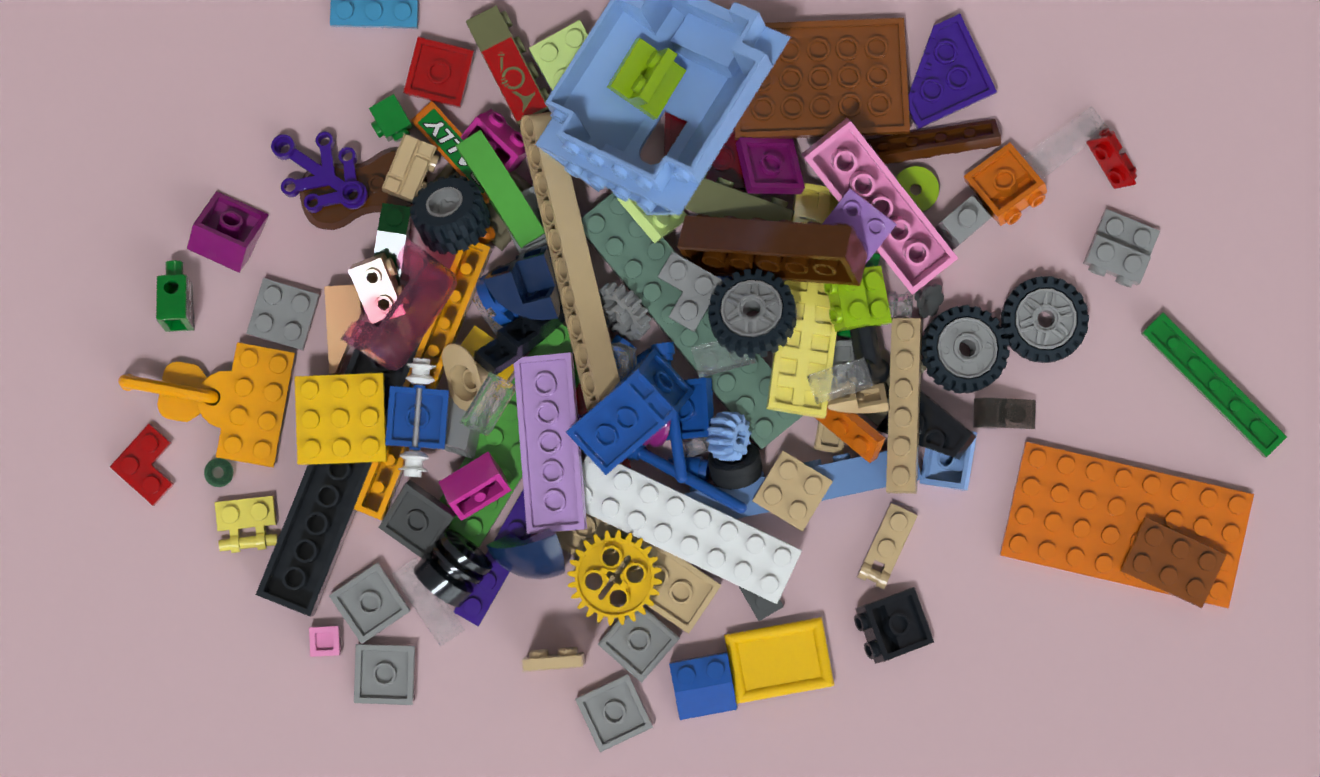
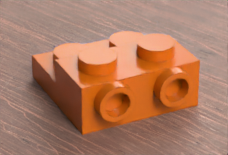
M1011 142L963 176L965 182L980 198L983 206L1000 226L1005 223L1012 225L1017 222L1022 216L1021 211L1029 205L1032 208L1039 206L1044 201L1045 194L1047 193L1044 181Z

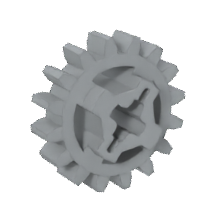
M615 282L611 284L606 283L599 290L606 325L613 333L617 331L620 337L625 338L627 336L629 341H633L634 339L639 340L651 328L649 325L651 318L645 315L648 309L641 306L642 300L632 290L627 292L623 284L618 287Z

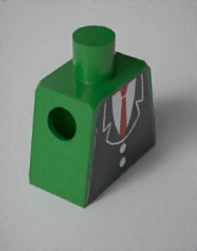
M182 261L165 262L166 275L157 276L156 320L165 332L192 331L195 329L192 282L187 275L183 274Z

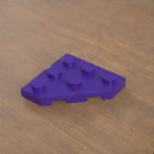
M961 14L940 22L932 28L908 94L909 114L917 130L997 93Z

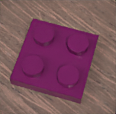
M746 137L738 139L736 147L747 193L801 194L805 186L793 139Z

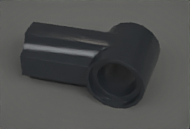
M868 326L850 330L855 362L851 367L853 381L858 385L885 382L889 376V366L880 356L876 327Z

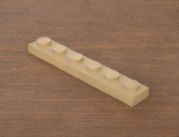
M892 318L886 475L887 493L917 494L922 351L921 318Z

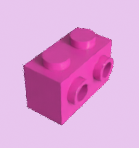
M492 109L476 116L461 136L465 140L481 130L508 173L517 169L527 157L521 133L512 129L506 123V119Z
M489 451L439 481L449 506L461 521L512 491L502 469Z

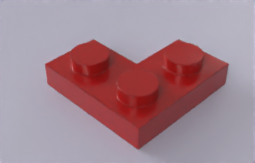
M148 424L113 462L110 468L152 506H155L174 485L153 466L172 443L153 425Z

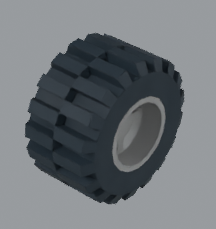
M450 175L448 178L440 177L438 181L427 183V187L425 189L421 188L417 192L419 196L414 197L412 200L413 206L410 207L411 219L423 243L433 252L438 250L439 254L444 255L447 252L457 254L459 250L464 252L469 249L470 245L473 244L475 246L479 243V238L484 237L487 233L486 228L490 227L491 222L489 218H491L488 207L478 186L472 180L468 181L467 177L460 176L457 178L456 175Z

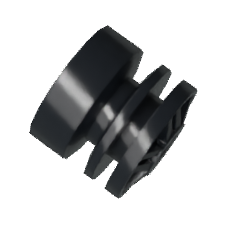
M445 529L439 536L440 540H436L432 545L436 554L427 552L413 570L418 580L436 597L454 607H461L474 591L470 582L479 584L484 579L483 575H487L493 566L488 557L473 542L453 530Z

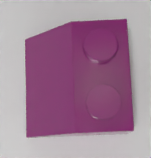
M216 191L192 226L187 250L240 273L256 246L269 214Z

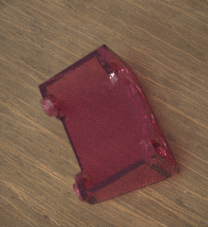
M409 239L400 250L397 263L399 268L409 276L410 280L380 325L377 327L366 320H358L349 326L341 338L389 370L400 369L406 364L457 286L455 274L449 268Z

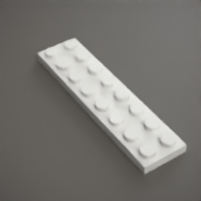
M586 456L582 464L587 514L622 531L632 533L633 536L639 539L642 538L645 542L778 604L803 550L622 464H619L605 475Z

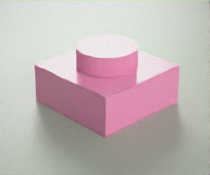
M339 626L309 627L310 657L341 655Z

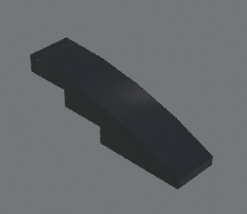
M561 299L558 318L535 320L519 316L497 331L496 339L476 350L474 360L493 377L518 361L565 321Z

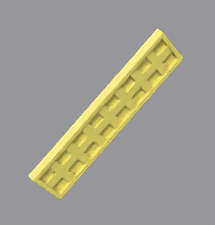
M804 183L805 189L803 192L794 196V214L791 221L795 223L816 221L822 224L839 202L826 186ZM784 281V284L789 286L795 300L797 312L796 327L793 328L794 333L792 337L787 338V344L784 347L779 345L778 351L773 354L766 409L824 419L827 413L837 335L834 324L829 316L831 308L829 297L824 290V283Z

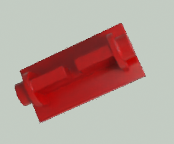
M1105 128L1099 132L1100 138L1086 141L1114 189L1136 185L1137 169L1133 166L1126 152L1119 154L1123 147L1114 131Z

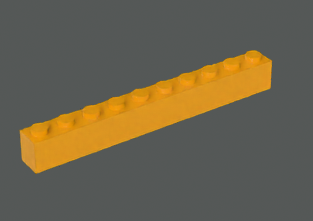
M477 243L474 246L472 244L464 252L459 250L454 258L415 355V358L431 359L430 365L436 366V368L430 370L429 375L435 381L429 385L423 384L426 386V389H437L444 372L442 362L443 349L448 344L455 343L477 290L476 283L480 281L479 278L482 277L492 252L491 247ZM410 368L407 376L412 374V368ZM406 379L403 387L414 388V385L417 384L410 383ZM386 445L387 462H372L354 510L379 520L385 518L404 471L398 470L405 466V459L399 456L405 451H412L409 450V447Z

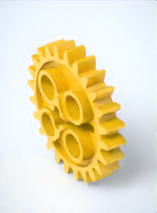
M606 530L605 539L603 540L597 534H594L595 543L592 545L586 540L583 541L586 547L585 552L576 549L575 552L580 559L570 560V563L576 567V570L567 572V575L575 577V581L567 586L577 590L571 598H581L582 601L577 608L581 609L587 606L589 608L586 614L587 617L591 616L594 612L597 613L598 623L605 616L608 617L609 625H612L614 618H618L621 625H624L625 616L627 615L634 622L636 621L635 612L637 610L643 615L646 614L643 607L644 604L654 605V602L649 598L650 595L660 594L653 587L656 584L662 583V580L655 578L654 575L661 572L662 568L653 567L652 565L659 558L658 556L649 558L647 554L651 551L652 547L649 546L642 549L643 539L640 538L636 543L632 542V533H629L626 539H623L621 530H617L615 538H611L609 531ZM615 549L620 555L619 562L615 565L606 564L603 560L604 551ZM629 555L631 560L620 574V578L623 580L622 583H614L604 599L600 600L598 596L610 580L607 573L609 571L614 573L625 557ZM631 566L642 568L644 577L641 581L632 582L628 579L627 570ZM590 573H597L602 577L603 583L599 589H591L587 586L586 578ZM614 590H622L626 594L627 601L624 605L615 606L611 603L610 594Z

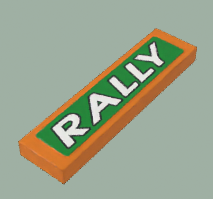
M431 101L411 119V122L433 146L437 147L440 154L460 176L467 177L468 181L472 180L475 182L485 203L488 204L489 198L456 149V145L463 141L461 138L462 133Z

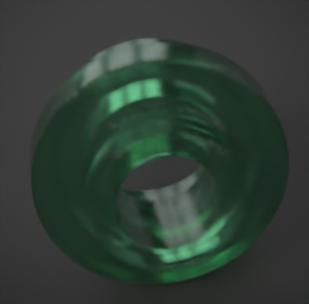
M215 458L205 466L204 476L210 485L224 487L232 481L234 470L229 461ZM217 467H221L224 471L221 478H216L213 474L214 469Z

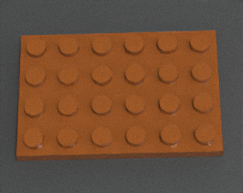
M904 18L765 23L766 27L791 38L735 126V140H738L740 137L776 139L823 137L846 118L853 123L862 136L910 133Z

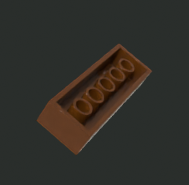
M698 214L696 216L685 215L677 245L683 257L715 276L732 277V273L737 271L740 275H743L745 269H750L751 273H755L756 269H761L763 274L766 275L769 271L774 273L775 278L779 276L783 281L860 286L867 259V253L853 226L845 223L826 225L816 221L795 223L787 219L766 221L757 217L749 220L738 219L734 216L718 218L705 214Z

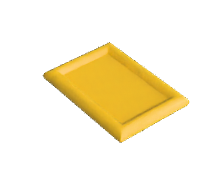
M822 617L724 635L737 704L835 686Z

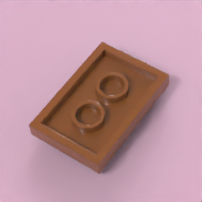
M1144 518L1120 571L1190 604L1203 608L1226 554L1153 520Z

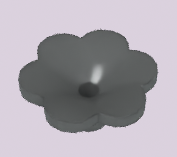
M927 285L923 291L919 290L916 292L915 300L917 301L920 317H933L938 312V307L944 300V295L941 293V285Z

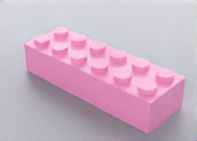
M848 118L839 123L801 154L838 202L851 188L897 224L877 251L912 295L958 259Z

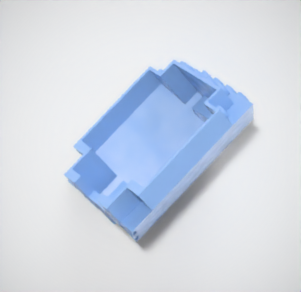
M610 0L546 100L545 104L551 111L550 116L552 119L535 145L563 165L567 173L582 179L598 192L606 187L623 201L631 199L637 202L636 204L646 215H680L791 37L766 27L759 12L737 2H734L730 10L708 0ZM636 38L643 39L658 51L670 48L678 54L674 62L686 70L658 119L655 120L607 88ZM664 112L687 121L661 162L648 164L641 160V149Z

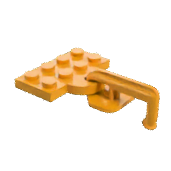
M237 342L232 371H219L207 378L201 368L195 364L172 362L164 369L162 381L125 374L119 377L118 383L125 391L134 389L159 394L157 407L160 414L167 419L189 422L201 414L209 424L221 428L216 452L217 458L274 468L295 353ZM216 390L220 393V401H219V402H218V400H219V395H218V393L216 392Z

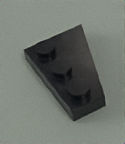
M920 390L919 446L960 459L977 436ZM889 413L876 429L877 431L888 434Z

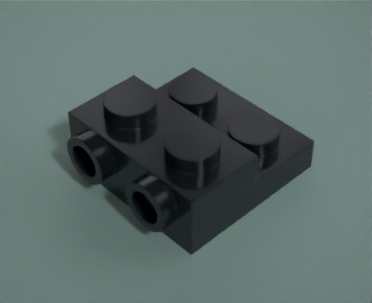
M914 587L855 608L857 615L854 616L855 625L859 631L864 632L867 640L864 644L865 653L869 659H874L875 664L888 661L934 643Z

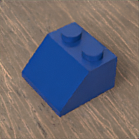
M727 652L669 662L680 720L737 710Z

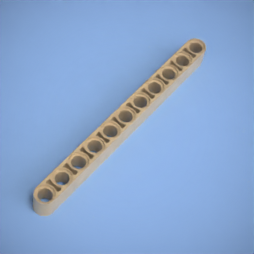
M551 112L524 115L520 121L521 135L588 412L611 392L616 384L620 382L572 177L564 170L565 167L535 145L552 119L550 116Z

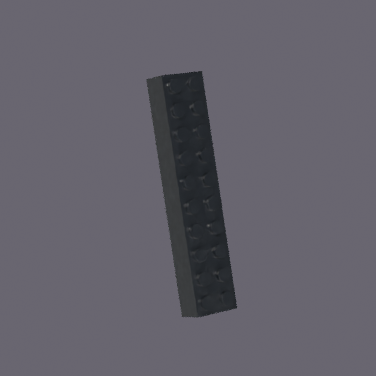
M366 321L345 374L384 373L387 427L390 386L403 387L406 376L411 368L407 366V363H413V358H415L420 343ZM372 462L307 466L255 595L309 617L315 615L356 513L354 507Z

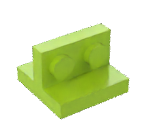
M636 38L607 88L655 120L658 119L686 70L674 62L678 54L670 48L658 51L643 39Z

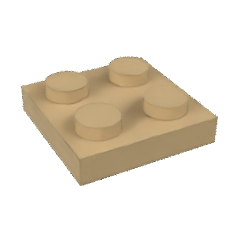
M782 451L752 501L803 532L833 481Z

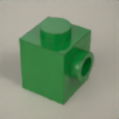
M394 94L369 108L375 119L371 125L379 138L385 136L388 142L394 140L396 143L402 140L404 134L410 135L409 130L413 126Z

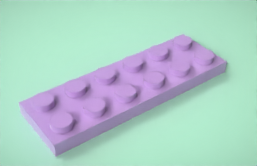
M573 353L522 357L514 363L527 534H537L547 529H551L553 532L587 529L581 448L566 433L569 427L578 421Z

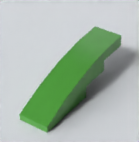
M477 131L457 144L456 149L472 171V175L489 198V202L519 247L522 249L545 234L531 207L482 131Z

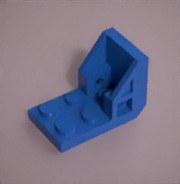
M654 348L616 384L608 395L569 427L566 433L598 468L607 475L664 427L680 411L694 391Z

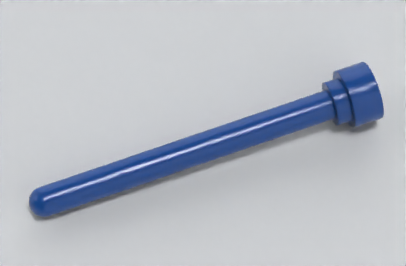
M674 342L651 345V351L655 348L671 366L673 355L676 354ZM677 413L671 419L669 434L676 480L679 483H685L688 476L679 414Z
M641 445L627 457L631 461L634 459L639 461L641 459L676 478L674 464L647 450L646 445ZM687 471L688 478L685 484L738 513L746 512L747 505L744 502Z

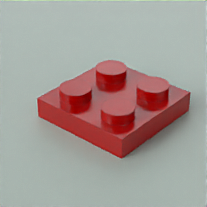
M417 37L403 93L461 108L475 52Z

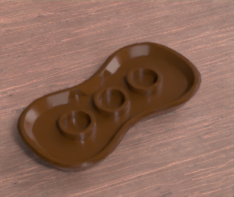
M398 147L385 149L369 160L355 164L357 181L361 182L368 192L365 204L358 209H348L340 203L322 207L319 212L311 213L304 206V199L307 195L314 193L320 196L337 191L330 186L300 191L302 209L309 222L320 229L336 230L348 225L360 216L381 212L382 203L406 207L413 206L410 202L382 191V186ZM334 163L336 176L345 182L343 164ZM307 171L302 178L311 177L314 175ZM358 192L350 193L349 199H356ZM311 200L309 207H315L318 204V200Z

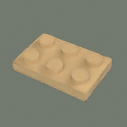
M577 647L560 648L558 654H549L548 649L531 650L528 656L522 659L523 672L583 667L585 664L584 652H578Z

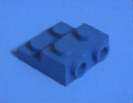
M712 378L684 380L694 393L678 412L682 440L708 437L709 432L707 428L711 427L710 421L711 418H714ZM668 434L666 441H670V434Z

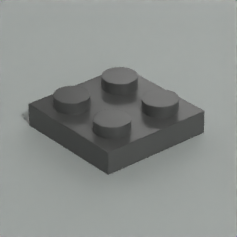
M409 480L378 528L422 558L427 552H434L432 545L436 540H440L439 536L445 529L449 528L456 517V513Z

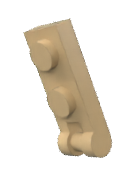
M890 503L857 578L864 581L866 579L876 583L875 586L884 590L918 515ZM874 560L884 564L881 572L871 568Z

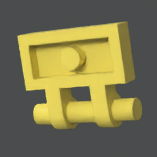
M274 496L214 502L217 531L229 530L230 539L218 541L220 552L231 550V553L241 552V549L248 548L265 550L267 546L276 545L278 535H266L265 527L277 525ZM255 527L256 536L240 538L239 529Z

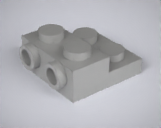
M1106 209L1083 264L1088 265V270L1094 274L1104 277L1107 273L1115 276V282L1131 288L1133 284L1139 285L1151 259L1150 255L1160 231Z

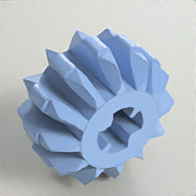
M718 412L715 418H711V427L707 428L709 432L706 439L709 442L708 452H711L714 458L722 461L740 460L742 455L747 454V445L751 444L749 441V436L752 434L749 431L750 422L745 419L744 415L738 412Z

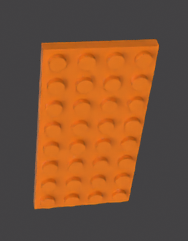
M1025 442L999 555L1171 595L1120 571L1144 518H1148L1226 554L1205 603L1229 608L1254 494Z

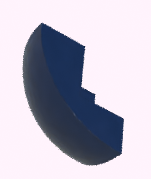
M548 245L517 255L515 261H512L510 264L499 265L485 276L484 282L490 293L509 311L535 320H551L559 317L560 295Z
M551 529L544 530L523 541L511 533L486 545L495 561L504 569L517 576L529 579H548L565 572L563 552L557 534Z

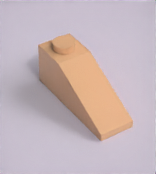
M355 285L324 286L330 375L339 374L364 316V307Z

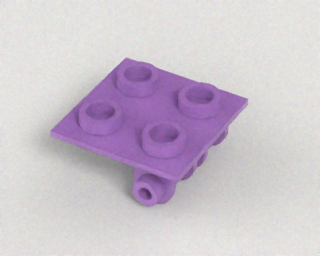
M851 188L822 223L826 225L845 223L853 226L867 253L866 263L897 225Z

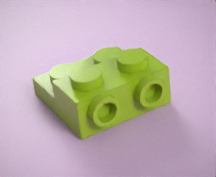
M881 266L864 268L860 286L824 283V290L829 297L831 307L829 316L834 324L835 332L892 323Z

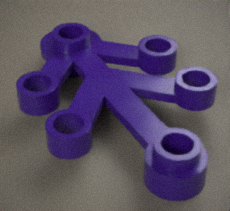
M321 132L316 136L315 140L320 148L322 166L297 150L296 144L290 136L281 134L273 139L271 149L277 158L281 160L290 159L314 175L296 180L293 178L285 179L281 184V190L287 197H295L300 191L330 186L337 192L320 196L312 193L305 197L304 206L309 212L317 213L322 207L340 203L348 209H358L365 204L368 192L366 187L357 181L355 163L358 157L352 148L344 147L338 154V158L344 167V182L335 174L332 153L335 140L330 133ZM323 138H330L327 145H321ZM283 146H290L288 152L281 153V148ZM345 154H353L349 161L343 160ZM289 184H295L293 191H286V187ZM358 192L356 199H349L350 193ZM311 200H318V204L315 207H309Z

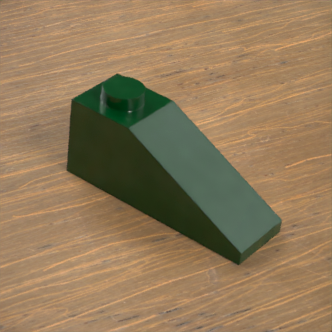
M382 203L374 256L385 252L387 259L391 258L397 269V275L394 276L400 286L412 226V215L410 207Z

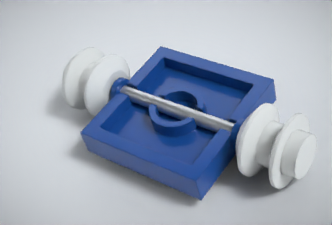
M413 358V364L407 363V366L412 368V374L406 376V379L410 383L417 384L414 385V388L390 386L385 445L409 447V450H412L405 451L399 456L405 459V466L398 470H404V476L422 477V472H428L427 469L423 468V461L429 459V457L424 452H418L421 451V448L445 450L449 390L426 389V386L423 385H429L435 381L433 377L429 376L430 370L436 368L435 365H430L431 359Z

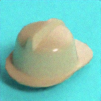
M455 343L448 344L443 349L442 362L451 398L460 409L465 411L475 410L480 405L482 397L489 392L491 387L490 373L478 364L464 347Z

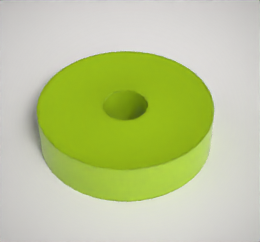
M912 166L902 170L897 175V181L922 212L927 211L934 205L939 195V184L931 171L920 166ZM912 185L920 187L921 192L919 195L911 193L910 187Z

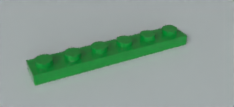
M1164 312L1141 333L1264 458L1268 457L1287 438Z

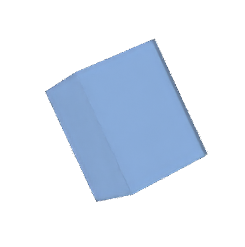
M976 438L960 459L925 448L920 484L967 491Z

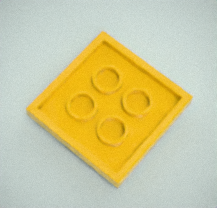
M384 373L294 376L297 465L387 462Z

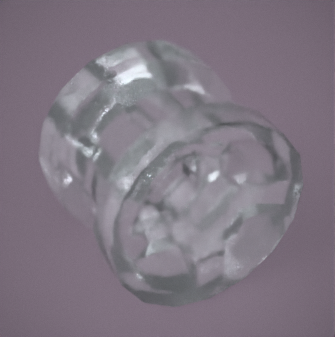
M889 291L888 303L891 319L896 317L911 318L913 295L910 292L897 294L895 291Z

